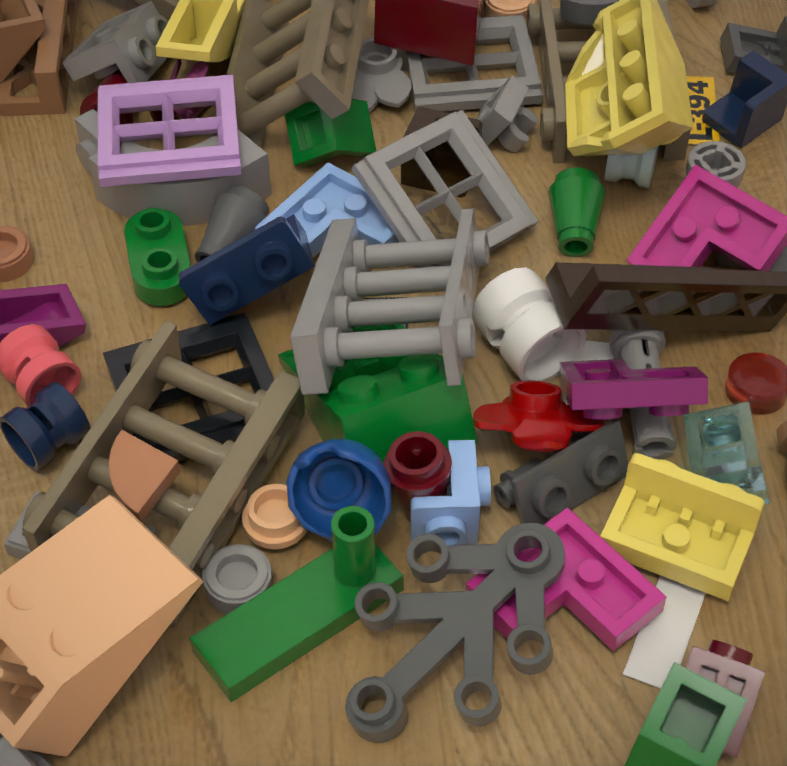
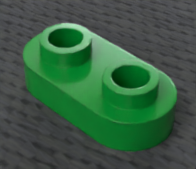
M148 208L133 215L124 227L134 292L141 301L154 306L172 305L187 296L179 285L178 275L180 272L191 267L182 222L176 214L165 209Z

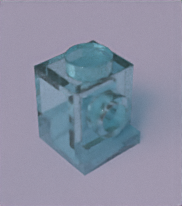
M749 401L683 415L691 472L719 483H729L738 486L745 492L762 498L765 502L764 504H769L770 499L759 440Z

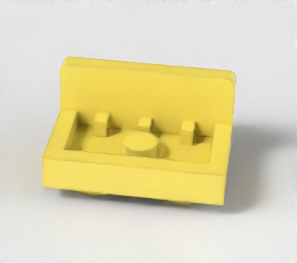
M634 453L627 467L623 489L600 537L632 565L729 601L753 541L765 502L762 498L747 493L733 484L719 483L681 469L670 461L654 459L640 453Z

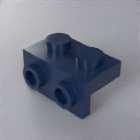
M293 214L286 219L281 216L275 218L179 273L178 280L183 291L210 326L315 267L306 231Z

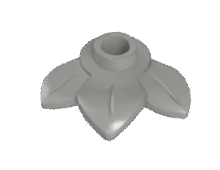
M374 38L365 39L361 43L352 99L367 101L369 113L372 112L379 102L391 107H400L411 95V79L402 71L403 59L397 48L375 44Z

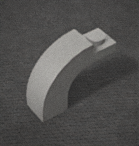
M92 109L75 118L80 141L76 145V152L83 166L92 175L97 200L125 217L131 218L136 213L148 208H159L176 214L183 226L204 224L209 222L217 196L221 193H227L232 186L246 187L260 195L263 199L272 195L268 153L240 130H238L242 175L100 187L98 179V112ZM218 134L186 148L219 146ZM132 141L120 142V154L162 151L143 147Z

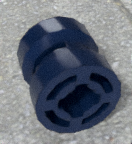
M51 382L38 391L35 396V402L28 407H14L0 417V429L6 441L21 461L33 471H38L53 461L55 451L64 444L75 445L83 440L91 429L89 421L78 402L68 390L57 382Z

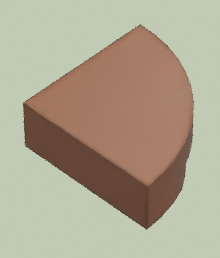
M121 430L110 451L109 475L118 500L137 519L143 522L180 473L179 462L175 458Z

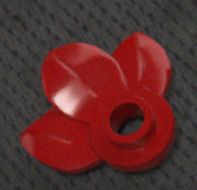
M533 380L518 381L511 384L510 395L504 398L502 403L482 405L473 414V426L481 431L500 430L510 432L512 440L517 446L528 451L545 453L566 448L571 442L572 432L595 431L604 426V420L584 418L583 410H572L570 405H566L561 400L562 389L559 386Z

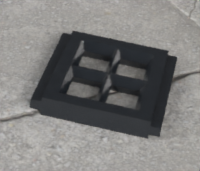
M245 313L220 319L210 326L206 323L178 331L183 362L192 365V361L236 349L243 368L216 375L217 377L237 386L250 382L254 393H257L260 389L267 391L274 381ZM142 342L103 353L115 392L131 371L133 356ZM177 387L161 391L148 410L153 411L193 399L200 419L182 424V426L222 444L228 440L235 442L245 427V417L232 411L212 415L205 399ZM135 433L132 434L136 438L175 458L178 462L190 459Z

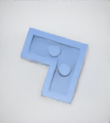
M329 162L255 227L256 230L277 217L281 216L286 219L294 214L306 231L313 258L322 250L331 222L336 219L356 218L359 240L367 239L369 245L399 243V240L358 179Z

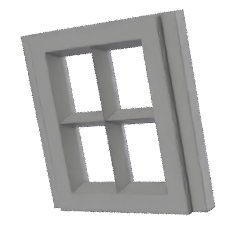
M523 15L481 18L476 45L510 43L512 51L475 54L474 66L436 57L425 58L423 54L403 50L408 77L412 83L411 96L414 111L416 112L418 106L438 111L480 109L509 78L479 80L477 70L516 68L518 77L515 78L529 88L521 105L542 104V83L525 17ZM467 71L469 81L429 84L428 74Z
M463 110L455 111L366 156L364 160L354 164L351 169L399 242L437 240L421 215L443 203L459 225L462 208L455 197L475 186L479 188L500 219V222L485 229L488 234L489 252L520 236L539 222ZM446 141L470 175V177L449 188L424 153ZM413 158L437 192L436 195L415 206L390 171ZM451 263L416 265V267L451 266Z

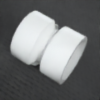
M527 267L514 268L500 274L485 286L474 302L472 319L475 326L493 347L500 349L499 352L502 358L521 381L547 382L560 375L559 362L575 361L585 346L587 337L585 330L564 329L548 286L533 270Z

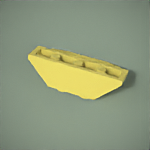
M619 0L601 10L593 24L596 31L582 47L565 82L568 150L573 156L643 154L659 145H667L674 142L683 133L693 129L685 63L658 1Z

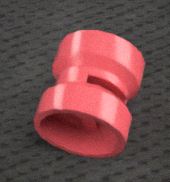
M36 324L21 326L10 332L0 342V372L6 380L16 384L17 393L27 406L34 403L36 393L51 382L61 384L72 396L80 386L82 377L80 368L65 352L59 351L58 342L43 326Z

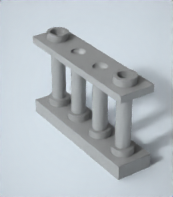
M474 208L462 209L457 236L450 239L369 245L367 239L359 240L356 218L332 220L290 335L302 395L328 393L335 368L342 367L347 359L443 353L447 386L461 385L465 359L475 358L476 353L472 313L480 267L489 266L490 262L487 230H477ZM451 263V266L371 271V269ZM446 291L445 295L362 301L363 297ZM440 321L439 327L353 332L354 327Z

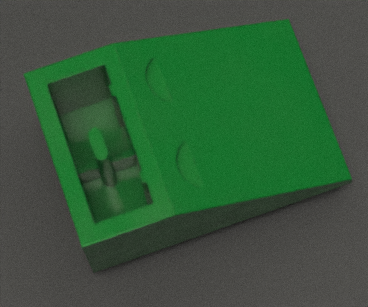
M401 324L354 327L353 332L406 328ZM293 349L278 354L284 371L298 378ZM439 354L347 359L342 367L335 368L328 393L304 395L305 409L323 442L330 439H349L362 442L378 454L383 464L392 443L398 437L409 432L420 431L430 433L437 437L447 449L448 440H475V444L478 443L464 376L462 374L461 385L447 386L444 360Z

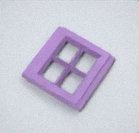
M233 75L99 85L98 179L100 187L242 175ZM216 106V117L174 120L173 109ZM162 110V121L120 125L119 114ZM218 134L219 146L175 149V137ZM163 138L164 150L120 154V142Z

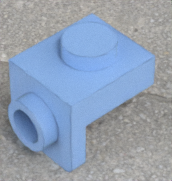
M448 440V451L451 455L452 465L447 496H426L411 499L410 541L420 535L434 534L441 537L447 546L478 544L480 507L490 506L491 504L489 466H477L475 440Z

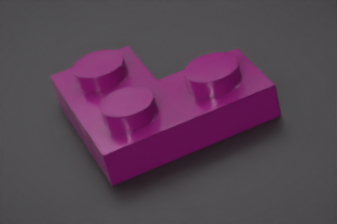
M623 359L559 362L560 387L571 409L583 410L584 418H619L623 416V408L649 407V414L655 416H681L689 413V405L708 404V377L696 366L630 369Z

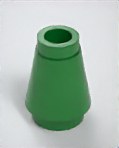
M574 167L559 172L548 190L558 240V249L562 254L569 257H582L593 251L594 240L606 195L599 176L586 168Z

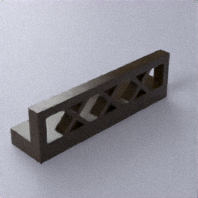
M556 262L545 277L564 329L771 331L787 314V272L751 271L746 268Z

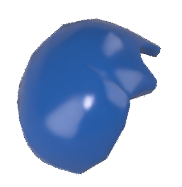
M330 439L317 443L301 452L291 467L286 481L289 509L304 529L323 538H328L330 542H332L331 520L334 514L341 508L360 506L368 510L374 518L375 535L379 533L391 513L390 474L378 454L362 442L349 439Z

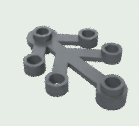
M523 523L507 530L497 544L447 546L441 537L434 534L420 535L411 541L406 551V558L411 572L419 581L435 583L445 578L447 574L489 575L473 591L396 594L391 586L383 582H372L359 590L355 597V609L362 624L369 630L376 632L386 631L395 624L438 623L383 677L373 676L365 678L355 684L350 690L346 699L345 710L351 725L361 738L369 742L382 743L399 735L408 720V709L405 699L463 643L464 679L459 682L455 689V705L460 717L469 725L482 727L494 722L502 708L501 697L494 683V613L515 592L518 626L512 630L507 639V651L510 661L516 670L528 675L539 674L550 666L553 660V647L550 636L545 628V589L557 581L564 570L566 562L564 545L557 533L542 524ZM527 548H538L542 551L537 559L530 562L521 561L516 557L520 551ZM434 551L441 554L440 559L431 566L418 564V559L426 552ZM386 599L390 601L387 610L379 615L366 613L368 606L374 600ZM535 640L543 645L541 653L533 658L520 656L517 651L525 641ZM476 691H484L491 695L489 704L481 710H470L465 706L466 699ZM381 694L386 697V703L380 711L376 713H365L362 711L364 701L370 696Z

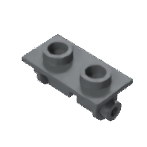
M614 419L595 431L577 432L571 436V442L566 448L547 452L548 459L545 461L536 457L514 471H505L500 475V483L496 484L493 490L498 502L504 508L508 509L513 505L517 507L521 524L538 523L544 525L567 507L570 510L574 509L626 477L628 460L620 421Z

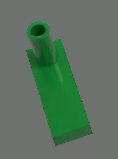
M347 506L338 510L331 520L332 549L190 637L193 653L230 702L235 701L359 620L360 618L355 609V597L365 585L372 582H383L391 586L396 594L404 590L403 574L375 544L374 518L368 510L360 506ZM374 600L368 606L366 613L371 612L388 600Z

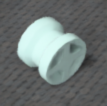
M658 146L643 154L608 155L604 181L616 183L624 178L634 180L638 187L649 189Z

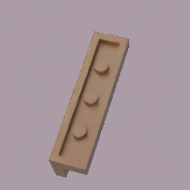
M35 0L44 18L46 29L22 57L24 58L37 50L36 62L29 65L20 60L1 83V116L65 114L70 75L62 62L73 52L79 0ZM31 83L35 84L38 88L39 95L15 96L17 92Z

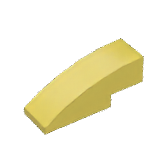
M179 0L156 45V56L217 63L227 59L233 52L246 0Z

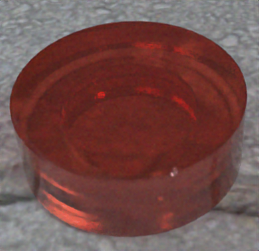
M753 352L737 357L729 367L725 383V392L728 399L738 409L750 414L766 415L778 411L787 401V366L778 358L765 353Z

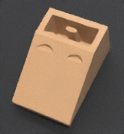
M108 495L0 574V733L13 748L67 757L203 583L199 576L119 500L111 495Z

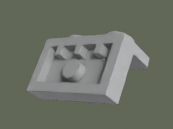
M149 1L102 22L62 64L73 81L92 73L96 79H101L120 69L127 83L147 82L168 58L156 56V45L168 21L162 15H159L153 2Z

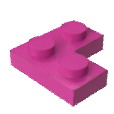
M695 164L626 261L629 265L701 267L714 249L748 270L769 271L787 246V216Z
M568 507L544 524L560 537L566 556L562 574L556 582L545 589V619L565 605L612 651H615L663 612L667 596ZM527 548L520 551L516 557L521 561L530 562L537 559L542 551L538 548ZM477 574L466 583V591H473L489 574ZM516 592L494 613V627L507 639L512 630L518 626Z

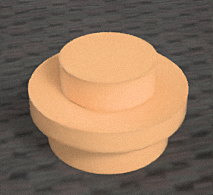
M269 484L257 489L243 509L242 523L244 532L254 544L266 549L287 548L301 540L307 532L288 507L286 485Z

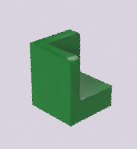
M351 99L350 110L334 119H331L316 103L310 101L285 114L293 162L296 166L308 167L342 154L366 157L376 152L367 101Z

